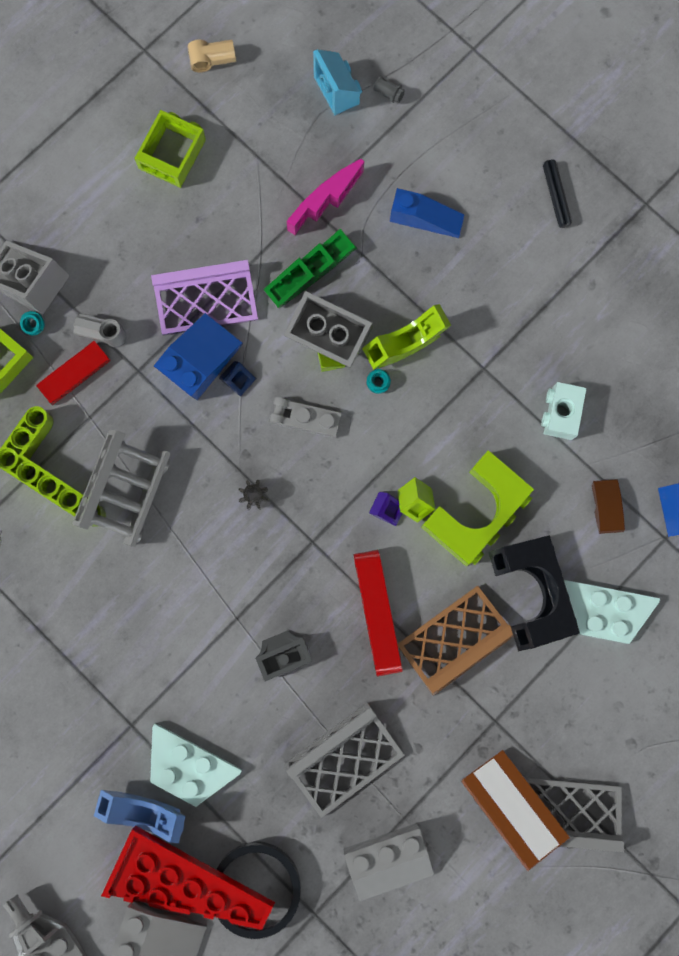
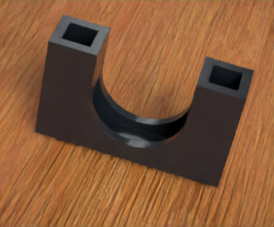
M550 535L488 552L495 576L514 571H524L536 579L542 591L543 604L540 613L530 621L511 626L518 651L537 648L580 634Z

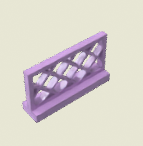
M248 260L151 275L162 335L185 332L190 328L193 323L187 318L194 308L203 314L206 313L221 326L258 320ZM246 278L248 287L242 295L231 288L236 279ZM231 280L228 285L223 282ZM219 282L226 287L218 299L207 292L212 283ZM207 284L204 289L199 286ZM192 286L202 291L194 303L183 296L187 288ZM183 288V289L180 291V293L175 290V289ZM171 290L178 295L170 307L162 302L161 291ZM228 290L239 297L232 309L221 302ZM248 292H249L250 301L245 298V296H246V294H247ZM204 294L216 301L208 313L197 306ZM180 298L192 305L184 317L173 309ZM242 300L251 305L252 315L241 316L235 312ZM218 304L230 311L224 320H217L211 316ZM163 306L168 309V310L165 312V314H164ZM170 312H173L182 320L177 327L167 329L165 319ZM232 314L237 316L236 318H230ZM184 322H187L188 324H190V325H187V326H182V325L184 324Z

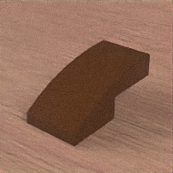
M618 479L593 481L592 491L596 504L594 513L599 534L624 532V512Z

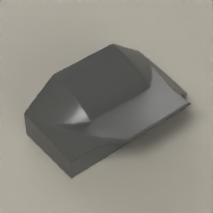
M288 630L262 641L261 651L255 657L264 681L312 662L304 639L294 636Z

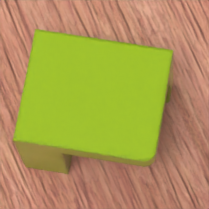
M416 477L398 490L400 512L417 523L436 510L432 488Z

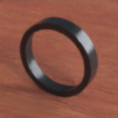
M250 842L231 850L222 859L216 870L223 873L232 861L245 854L263 853L270 855L284 865L291 877L293 885L291 905L285 916L278 923L262 930L248 929L240 925L231 924L229 920L218 919L226 929L237 936L247 939H262L280 932L292 920L300 901L301 881L296 865L282 849L265 842Z

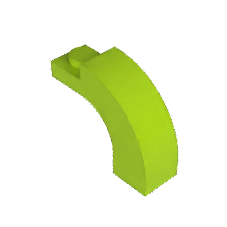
M433 305L407 326L392 333L375 337L362 349L373 370L398 362L425 348L440 338V334L448 329L451 324L441 305Z

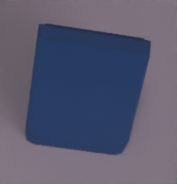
M234 361L219 377L224 384L240 397L257 379L238 361Z

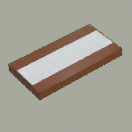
M503 750L462 779L463 785L527 871L570 838Z

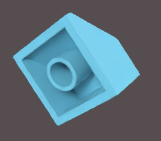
M318 49L313 51L314 78L334 116L359 105L362 89L359 82L353 80L348 62L346 60L343 61L338 52Z

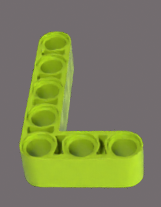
M39 406L31 407L0 448V468L75 517L83 494L30 460L53 426V418L46 410ZM44 415L43 422L35 425L36 417ZM29 435V442L21 446L20 441L22 437ZM14 455V463L11 466H7V458ZM35 468V476L27 480V472ZM55 482V491L47 493L48 484ZM72 495H76V504L72 507H68V498ZM98 505L96 508L98 515L106 518L105 509Z

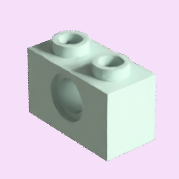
M557 382L552 389H548L546 403H549L548 412H544L541 426L545 427L543 434L573 440L578 436L586 388ZM557 406L565 407L568 413L567 416L560 415L557 411Z

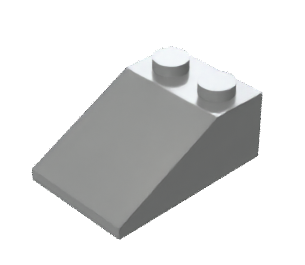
M6 240L0 249V292L26 308L43 315L70 275L54 259Z
M134 901L127 907L110 956H197L207 925L159 908L150 907L148 904Z

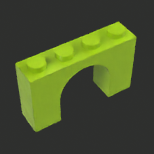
M489 450L469 473L494 496L496 513L492 522L483 528H468L461 525L439 506L421 526L424 531L465 566L470 565V563L476 565L484 556L482 549L487 544L492 546L501 536L497 533L504 525L507 528L517 516L513 513L519 506L524 509L532 500L530 494L534 489Z

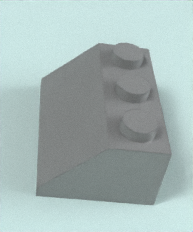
M305 291L284 336L351 368L362 351L373 327L372 322Z
M417 823L343 849L351 879L360 901L434 875Z

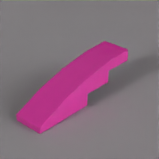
M362 159L355 161L319 185L287 220V231L296 235L308 217L317 222L329 204L338 208L364 172L365 161Z

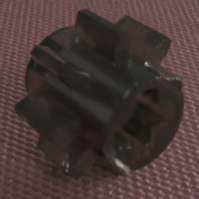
M246 480V488L238 489L244 496L239 499V502H247V510H250L252 506H257L261 510V502L269 501L263 495V493L268 491V488L264 487L261 489L259 487L260 480H257L255 484H250ZM254 490H257L260 497L250 501L248 493H253Z

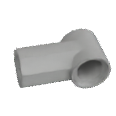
M79 314L75 319L73 333L77 336L104 342L111 347H119L126 340L125 331L116 320H104L84 314ZM117 329L114 336L108 337V333L111 330Z

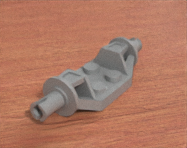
M18 894L2 905L16 924L14 926L15 929L8 936L10 938L13 937L18 956H87L66 923L44 915L42 910L35 914H30ZM32 922L38 923L48 933L43 936Z

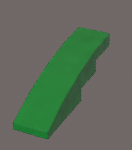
M340 228L323 244L319 243L302 259L299 257L263 290L274 304L281 308L336 267L357 247Z

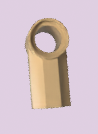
M199 39L193 40L188 44L190 65L194 72H206L214 65L236 62L233 40L207 43V41Z

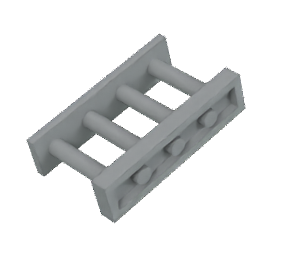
M109 430L72 525L88 530L89 526L95 524L124 535L123 544L135 547L136 543H139L143 536L144 530L142 527L161 477L169 468L171 453L168 451H158L157 455L154 456L125 444V440H123L125 433L118 430ZM123 453L152 465L148 478L145 479L117 468L116 464H114L117 455ZM115 477L143 488L139 502H134L107 491L105 485L108 478ZM104 500L134 512L130 525L127 526L97 515L96 508L98 503Z

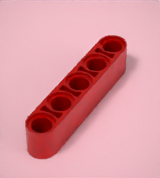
M379 550L353 554L376 675L379 677L402 672L401 660Z

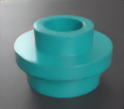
M28 311L21 316L20 327L26 334L34 336L44 330L45 321L40 313ZM31 319L36 321V327L31 326Z
M377 369L369 373L366 384L371 392L382 394L389 389L391 378L386 371ZM381 379L383 384L377 386L374 384V380Z

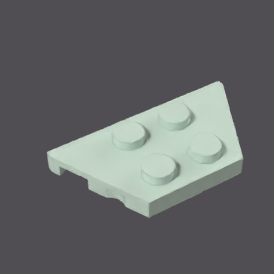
M564 580L580 631L579 635L630 644L660 602V598Z
M157 723L152 727L150 783L195 807L240 775L243 770Z

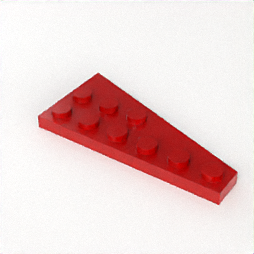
M136 825L131 830L101 897L106 898L111 896L124 898L123 901L130 903L134 901L148 903L150 907L188 915L191 912L202 914L204 918L212 920L214 917L229 920L231 924L260 930L263 929L275 904L273 900Z

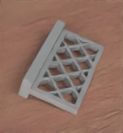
M366 703L286 762L284 766L288 775L295 781L322 818L405 755L368 703ZM372 722H375L379 728L377 739L364 737L365 728ZM382 733H383V735L386 737L387 740H381V739H382ZM348 740L359 741L357 755L343 753L344 743ZM363 742L376 743L375 757L361 755ZM380 745H390L396 753L388 759L379 758ZM328 755L337 756L336 770L323 769V759ZM342 757L356 759L354 773L340 771ZM360 760L374 762L373 769L369 774L358 773ZM307 771L317 772L315 786L305 785L299 777ZM321 773L335 775L333 788L319 787ZM339 776L353 777L352 786L347 790L337 789ZM309 790H313V791H314V795H313V796H312V794L309 792ZM318 791L332 793L331 802L323 808L316 801Z
M525 778L529 784L534 785L541 793L538 797L541 799L544 796L553 807L550 812L553 814L556 811L566 822L562 828L565 830L569 826L573 830L565 831L570 838L559 847L624 852V841H622V787ZM539 785L548 787L545 790H543ZM553 787H559L566 795L557 805L546 794ZM566 788H574V789L569 793ZM579 789H585L592 797L583 807L572 796ZM591 790H597L599 792L595 795ZM605 791L615 792L614 804L609 809L598 799ZM568 799L579 810L570 819L559 809ZM594 801L605 812L595 822L585 811ZM581 814L591 824L585 832H579L572 824ZM607 816L614 823V835L605 834L598 826ZM595 828L599 834L590 832Z

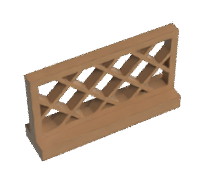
M476 586L397 645L434 696L514 636L511 626L505 622L479 586ZM475 594L483 602L482 611L467 609L468 600ZM465 603L464 609L458 608L460 605ZM485 605L491 613L485 612ZM452 611L463 612L462 626L447 624L448 614ZM466 613L481 615L479 629L464 627ZM484 616L495 617L501 626L494 631L483 630ZM445 617L444 623H438V621ZM430 627H443L441 641L426 639L427 631ZM446 628L461 630L459 644L444 642ZM464 631L479 633L478 643L473 646L463 645ZM424 632V638H418ZM482 633H483V634H488L486 637H484V638L481 640V635H482ZM412 640L423 642L421 656L409 654L404 646ZM426 643L441 645L439 659L424 657ZM443 645L459 648L457 658L453 661L442 660ZM461 648L468 649L461 654ZM414 659L420 660L419 666L417 665ZM423 660L438 663L437 673L429 679L422 671ZM441 663L448 664L440 670Z

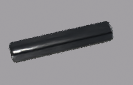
M554 159L547 160L543 164V170L557 223L560 228L569 227L572 224V219L558 166Z

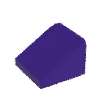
M379 492L369 513L393 526H397L402 515L399 499L389 493Z

